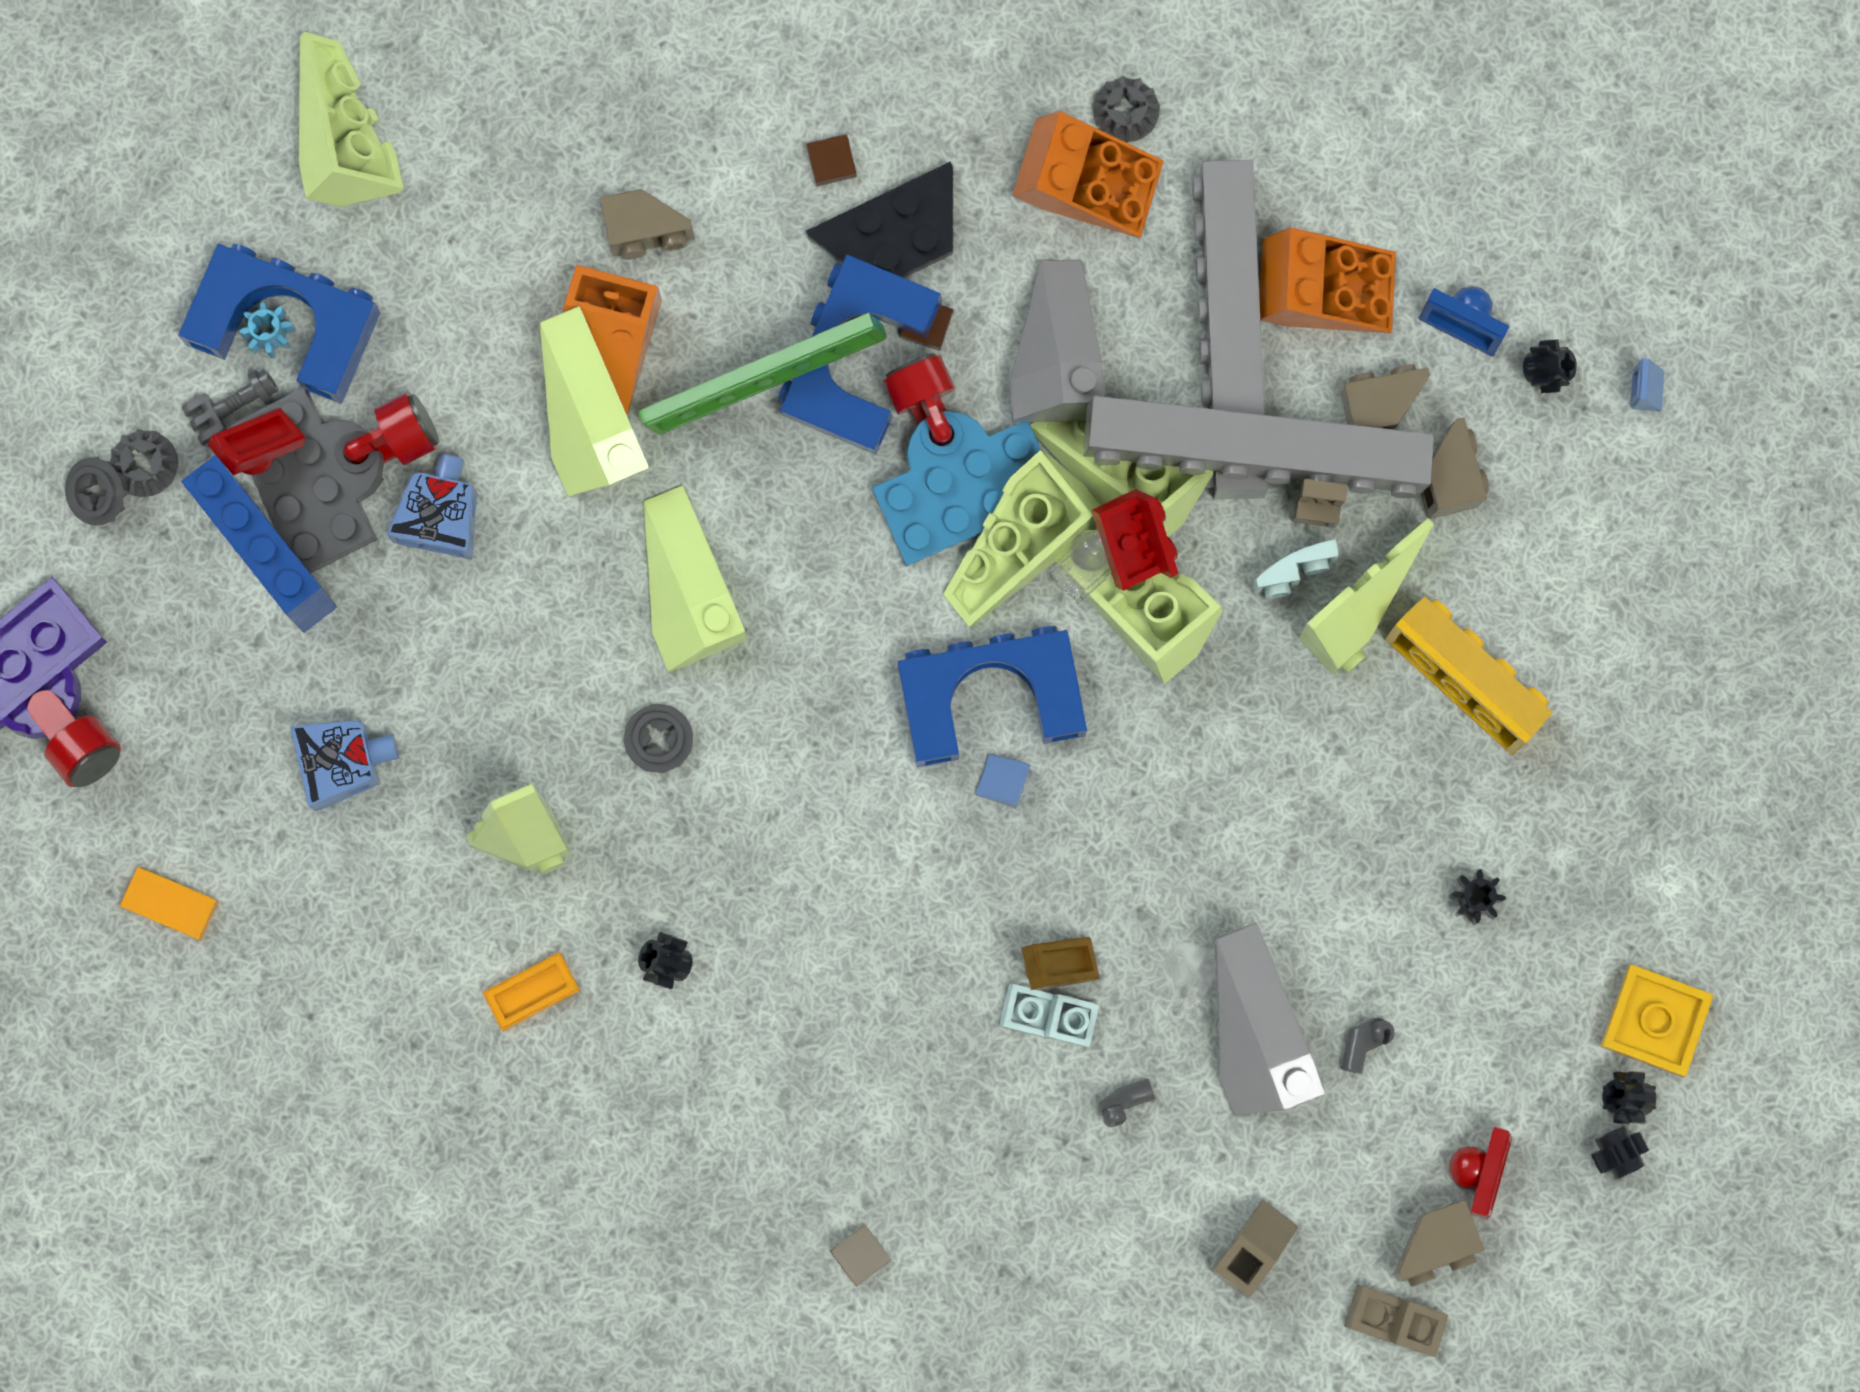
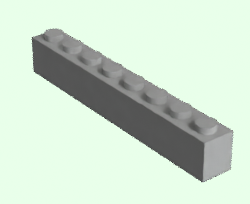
M1253 160L1202 161L1200 175H1193L1192 178L1193 201H1201V216L1194 217L1195 241H1202L1203 256L1196 257V281L1204 282L1205 297H1198V323H1206L1207 338H1200L1199 340L1200 364H1208V379L1201 380L1202 405H1209L1210 409L1265 415ZM1213 471V475L1206 488H1213L1214 500L1265 498L1268 491V483L1264 481V476L1248 475L1246 479L1235 480L1222 477V472Z
M1093 396L1087 406L1083 456L1094 457V462L1102 465H1118L1121 460L1137 462L1138 468L1146 470H1160L1163 468V465L1179 467L1181 473L1190 475H1201L1205 473V470L1222 472V477L1235 480L1246 479L1248 475L1264 476V481L1271 484H1288L1290 479L1299 481L1311 479L1348 484L1349 491L1354 493L1369 494L1374 493L1375 489L1391 491V496L1415 498L1417 494H1421L1431 485L1434 434Z

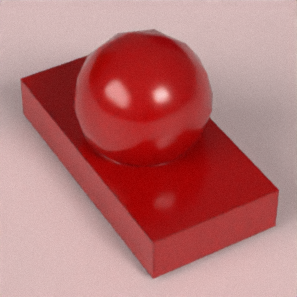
M278 408L211 435L208 446L233 476L241 472L247 475H260L270 468L275 458L303 447L306 437L285 412Z
M1497 1127L1493 1128L1487 1153L1476 1146H1466L1459 1148L1449 1161L1451 1179L1464 1189H1477L1470 1211L1473 1216L1486 1220L1491 1218L1513 1139L1508 1130Z

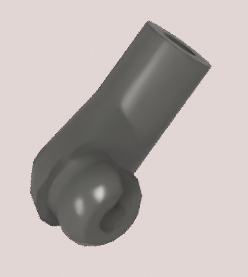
M1372 1018L1351 1029L1347 1037L1341 1070L1362 1074L1366 1053L1393 1040L1395 1035L1393 1025L1382 1018Z
M1149 1078L1120 1087L1099 1103L1098 1114L1103 1116V1122L1106 1126L1116 1127L1126 1121L1124 1109L1155 1100Z

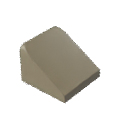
M866 1225L830 1250L832 1256L855 1287L891 1261Z

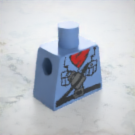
M440 454L434 476L419 472L413 473L388 529L387 535L393 543L472 560L477 491L472 484L460 481L464 464L463 459L452 455Z
M362 721L306 724L290 727L308 806L314 811L325 809L379 785L380 781L376 764L399 759V751L394 735L390 734L370 739L367 726Z

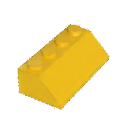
M1424 596L1396 623L1385 641L1513 756L1553 714L1547 707L1549 704L1548 700L1534 687L1530 686L1528 689L1515 678L1517 673L1509 663L1500 657H1497L1496 660L1483 649L1485 644L1477 634L1468 628H1465L1464 631L1451 620L1453 615L1445 605L1436 599L1431 602Z

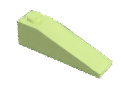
M304 32L300 36L299 168L305 198L343 207L400 193L404 188L396 152L390 141L380 143L372 127V124L379 120L374 108L366 109L363 103L358 100L355 91L361 83L340 41Z
M580 306L541 321L540 332L550 452L567 495L572 496L604 487L648 469L646 459Z
M1086 421L1033 422L1030 425L1035 437L1073 476L1086 486L1101 505L1134 489L1157 498L1166 514V520L1163 524L1168 537L1184 524L1213 475V471L1205 470V473L1201 475L1184 474L1179 471V467L1163 465V468L1160 470H1146L1138 468L1137 462L1121 460L1118 465L1098 464L1094 462V457L1083 456Z
M1040 450L1009 478L1002 490L1004 494L993 513H989L982 525L984 526L983 531L972 550L966 553L943 594L968 627H972L1076 547L1097 528L1091 510L1101 505L1081 481L1044 450Z
M682 485L645 500L644 516L652 634L669 673L748 639L684 486Z
M1429 518L1399 542L1384 557L1385 560L1381 564L1375 563L1353 585V589L1348 586L1306 624L1299 639L1333 676L1342 668L1347 673L1351 672L1366 658L1362 650L1370 641L1434 525Z
M1094 532L1055 562L1135 655L1164 684L1198 656L1223 611L1222 607L1194 579L1183 574L1169 578L1159 573L1124 591L1115 587L1100 536Z
M533 784L491 801L481 815L483 821L477 822L474 825L475 831L467 835L470 846L475 850L531 872L539 869L541 874L560 868L565 864L563 858L571 854L552 808Z

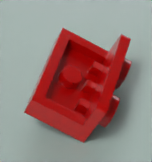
M1134 489L1091 510L1115 587L1124 591L1159 573L1169 578L1179 574L1175 563L1178 553L1173 541L1167 536L1163 524L1166 520V514L1157 498Z

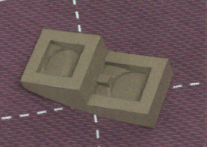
M1304 479L1296 501L1293 522L1335 528L1339 524L1341 506L1346 501L1348 484Z
M1357 1284L1344 1327L1436 1357L1449 1315Z

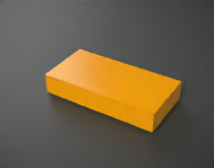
M137 866L120 903V907L201 941L219 901Z
M558 952L482 993L499 1027L504 1032L581 990L562 953Z

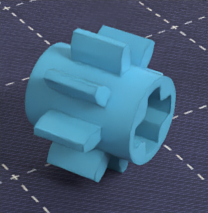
M261 302L260 310L255 311L253 314L245 311L244 315L248 319V327L240 329L239 333L244 339H252L248 348L253 354H256L263 348L270 358H274L275 349L280 346L287 349L291 347L286 340V333H292L295 331V327L292 322H282L286 316L283 307L280 306L272 312L268 310L264 302ZM263 325L269 328L273 326L275 329L272 334L267 332L261 334L259 330Z

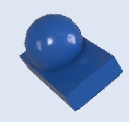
M1473 285L1462 288L1453 297L1433 288L1418 317L1420 321L1489 356L1495 355L1510 327L1491 317L1493 302L1489 293Z

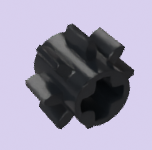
M1558 339L1542 340L1539 342V346L1530 347V352L1523 361V372L1526 380L1531 383V386H1540L1541 394L1560 392L1561 386L1570 385L1569 381L1574 378L1577 370L1574 353L1568 346L1560 347Z
M1478 869L1475 872L1471 882L1463 875L1458 877L1457 882L1462 887L1461 891L1449 894V898L1458 900L1461 907L1456 911L1455 916L1459 917L1464 913L1472 915L1471 921L1473 925L1479 924L1481 914L1483 913L1488 918L1495 919L1498 914L1492 906L1495 903H1501L1506 900V896L1497 894L1495 889L1500 879L1498 877L1491 881L1483 879L1482 869ZM1471 890H1484L1486 895L1482 901L1486 906L1482 903H1478L1475 906L1470 903L1469 899L1473 895Z
M662 932L658 933L657 941L648 940L642 946L638 956L639 967L642 971L646 972L643 980L667 989L673 988L674 981L680 982L685 980L690 974L693 965L691 953L685 950L688 942Z
M1613 1072L1614 1080L1608 1082L1602 1088L1603 1110L1615 1113L1613 1117L1614 1123L1644 1124L1645 1115L1656 1110V1086L1644 1082V1072Z
M1624 1125L1595 1139L1600 1150L1591 1154V1157L1600 1174L1611 1170L1615 1180L1645 1166L1640 1155L1650 1150L1640 1132L1629 1135Z

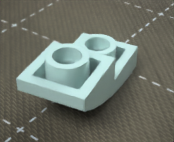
M1336 539L1305 547L1273 564L1255 580L1253 585L1254 595L1265 593L1266 599L1282 598L1290 595V588H1296L1300 581L1298 570L1303 569L1304 575H1316L1329 571V565L1335 564L1339 556Z
M1009 984L999 1027L1078 1046L1090 1047L1099 1005L1060 994H1050L1039 990L1031 991V988Z

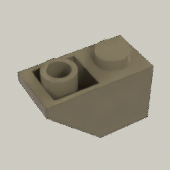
M642 189L600 197L613 257L621 255V258L624 260L637 259L646 255V250L663 247L664 251H675L685 248L688 245L687 241L695 240L690 219Z
M1404 365L1392 369L1390 375L1374 377V373L1369 372L1350 377L1349 382L1344 384L1340 392L1347 424L1395 430L1430 376L1428 367L1416 370L1415 365Z
M1464 417L1456 419L1446 429L1433 451L1431 485L1421 493L1429 519L1477 508L1487 499L1486 494L1489 491L1488 479L1485 471L1478 467L1475 456L1477 453V440L1473 430L1467 428Z
M1262 1200L1210 1271L1242 1296L1250 1298L1275 1265L1298 1226L1266 1201Z
M1460 1200L1418 1216L1394 1271L1397 1281L1408 1279L1412 1287L1436 1278L1433 1272L1436 1268L1449 1264L1451 1270L1455 1271L1477 1262L1474 1254L1485 1249L1466 1200Z

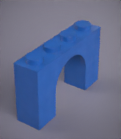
M233 243L232 247L229 248L217 244L178 334L180 339L188 347L225 360L245 316V311L248 312L254 305L270 297L287 296L296 298L313 310L316 323L313 341L296 381L301 388L304 387L310 393L342 404L380 315L378 307L372 301L373 296L353 287H350L348 292L333 287L334 282L317 273H311L309 277L294 272V266L280 259L272 258L270 263L256 258V253L245 246Z
M846 255L843 264L836 263L831 271L827 286L832 288L826 304L820 301L813 313L810 325L814 326L815 329L811 337L870 313L878 321H883L926 339L943 301L942 296L937 291ZM829 364L794 378L793 381L785 382L777 399V403L782 405L780 412L784 417L877 455L893 418L890 410L851 395L841 389L831 377Z
M216 455L181 481L283 612L303 633L307 632L338 607Z
M1046 626L1032 630V636L1015 639L1014 634H1002L991 637L989 639L990 644L973 647L971 641H965L947 646L948 652L931 655L930 649H921L906 653L905 660L898 661V671L916 766L923 767L959 760V749L951 713L952 697L959 684L966 677L976 671L987 668H999L1010 671L1019 676L1029 686L1036 703L1043 744L1085 737L1087 726L1068 630L1057 631V626Z

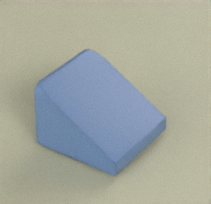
M1642 358L1633 369L1630 407L1638 410L1662 411L1664 371L1650 359Z
M989 754L975 795L1016 809L1031 765Z

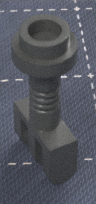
M266 369L261 372L254 370L249 373V384L231 394L230 397L227 396L226 399L224 398L215 404L210 396L204 393L182 407L186 417L192 416L200 410L203 412L190 421L193 431H197L208 424L211 428L205 430L197 437L202 446L209 443L211 435L228 429L223 419L237 411V409L244 407V405L251 403L259 397L264 403L273 400V394L278 392V387Z

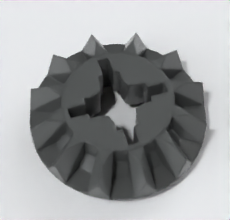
M1124 75L1111 82L1107 81L1096 94L1093 104V116L1098 128L1124 142H1134L1146 137L1156 126L1160 112V103L1155 95L1154 88L1144 84L1141 78L1131 79L1126 78ZM1123 93H1126L1131 105L1139 107L1132 111L1129 124H1127L1123 111H1116L1114 107L1121 105Z
M137 429L134 433L121 436L120 442L115 448L111 449L110 462H114V469L118 473L125 475L121 481L123 489L128 491L130 495L137 497L156 495L165 490L176 476L178 469L177 452L172 443L157 431ZM134 449L145 457L150 454L153 455L149 460L150 469L154 473L152 476L141 468L133 471V467L137 464L134 458L135 455L132 452Z
M100 457L85 458L78 461L67 475L65 482L67 503L73 514L86 524L99 526L113 522L115 517L125 510L123 499L129 492L123 489L121 480L125 475L118 473L114 469V462L102 460ZM98 485V487L104 488L107 494L99 497L97 494H92V491H86V488Z
M655 704L642 708L632 716L625 729L624 744L629 757L637 766L645 771L666 773L680 767L691 753L693 731L689 721L679 710L668 705ZM650 724L653 729L656 728L660 733L665 730L669 731L673 727L675 728L666 739L669 745L668 748L671 751L670 753H667L665 749L662 750L659 746L644 751L652 740L647 725Z

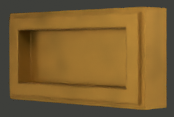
M1090 937L1037 943L1021 947L1025 961V974L1029 980L1031 991L1052 989L1054 987L1086 983L1100 979Z

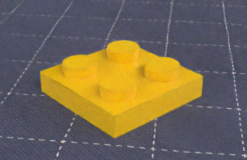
M1630 964L1627 966L1600 1047L1684 1078L1689 1070L1714 995Z

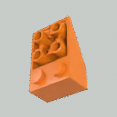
M1057 111L1035 120L1012 196L1041 210L1141 238L1164 160L1062 111Z
M1292 227L1262 239L1259 295L1260 321L1286 327L1392 333L1396 252Z
M576 264L563 312L580 306L628 417L662 303L659 287Z

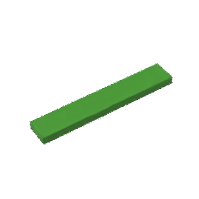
M870 313L864 314L639 410L642 424L657 434L667 433L882 342L887 338L884 326Z

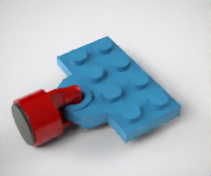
M936 353L919 357L893 369L885 375L886 378L883 380L897 415L911 411L918 425L908 444L906 457L910 471L876 485L871 489L905 566L981 534L984 529L982 525L989 513H993L1004 494L1002 490L1009 478L1041 450L1029 422L1019 423L988 436L980 423L968 415L946 411L941 398L953 392L956 388L942 356L936 355Z

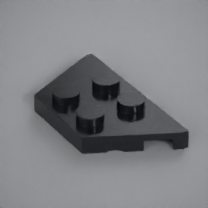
M950 161L806 230V236L809 241L826 250L841 264H843L846 255H850L903 278L953 255V165Z

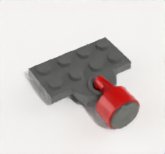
M304 387L229 425V428L281 408L306 437L303 447L275 458L270 468L263 474L251 476L278 534L310 573L378 540L360 502L374 494L383 482L382 474L385 463L397 458L403 465H407L438 449L437 444L440 441L435 426L425 407L415 394L406 392L376 407L374 412L379 428L371 432L349 421L335 420L323 423L309 391Z

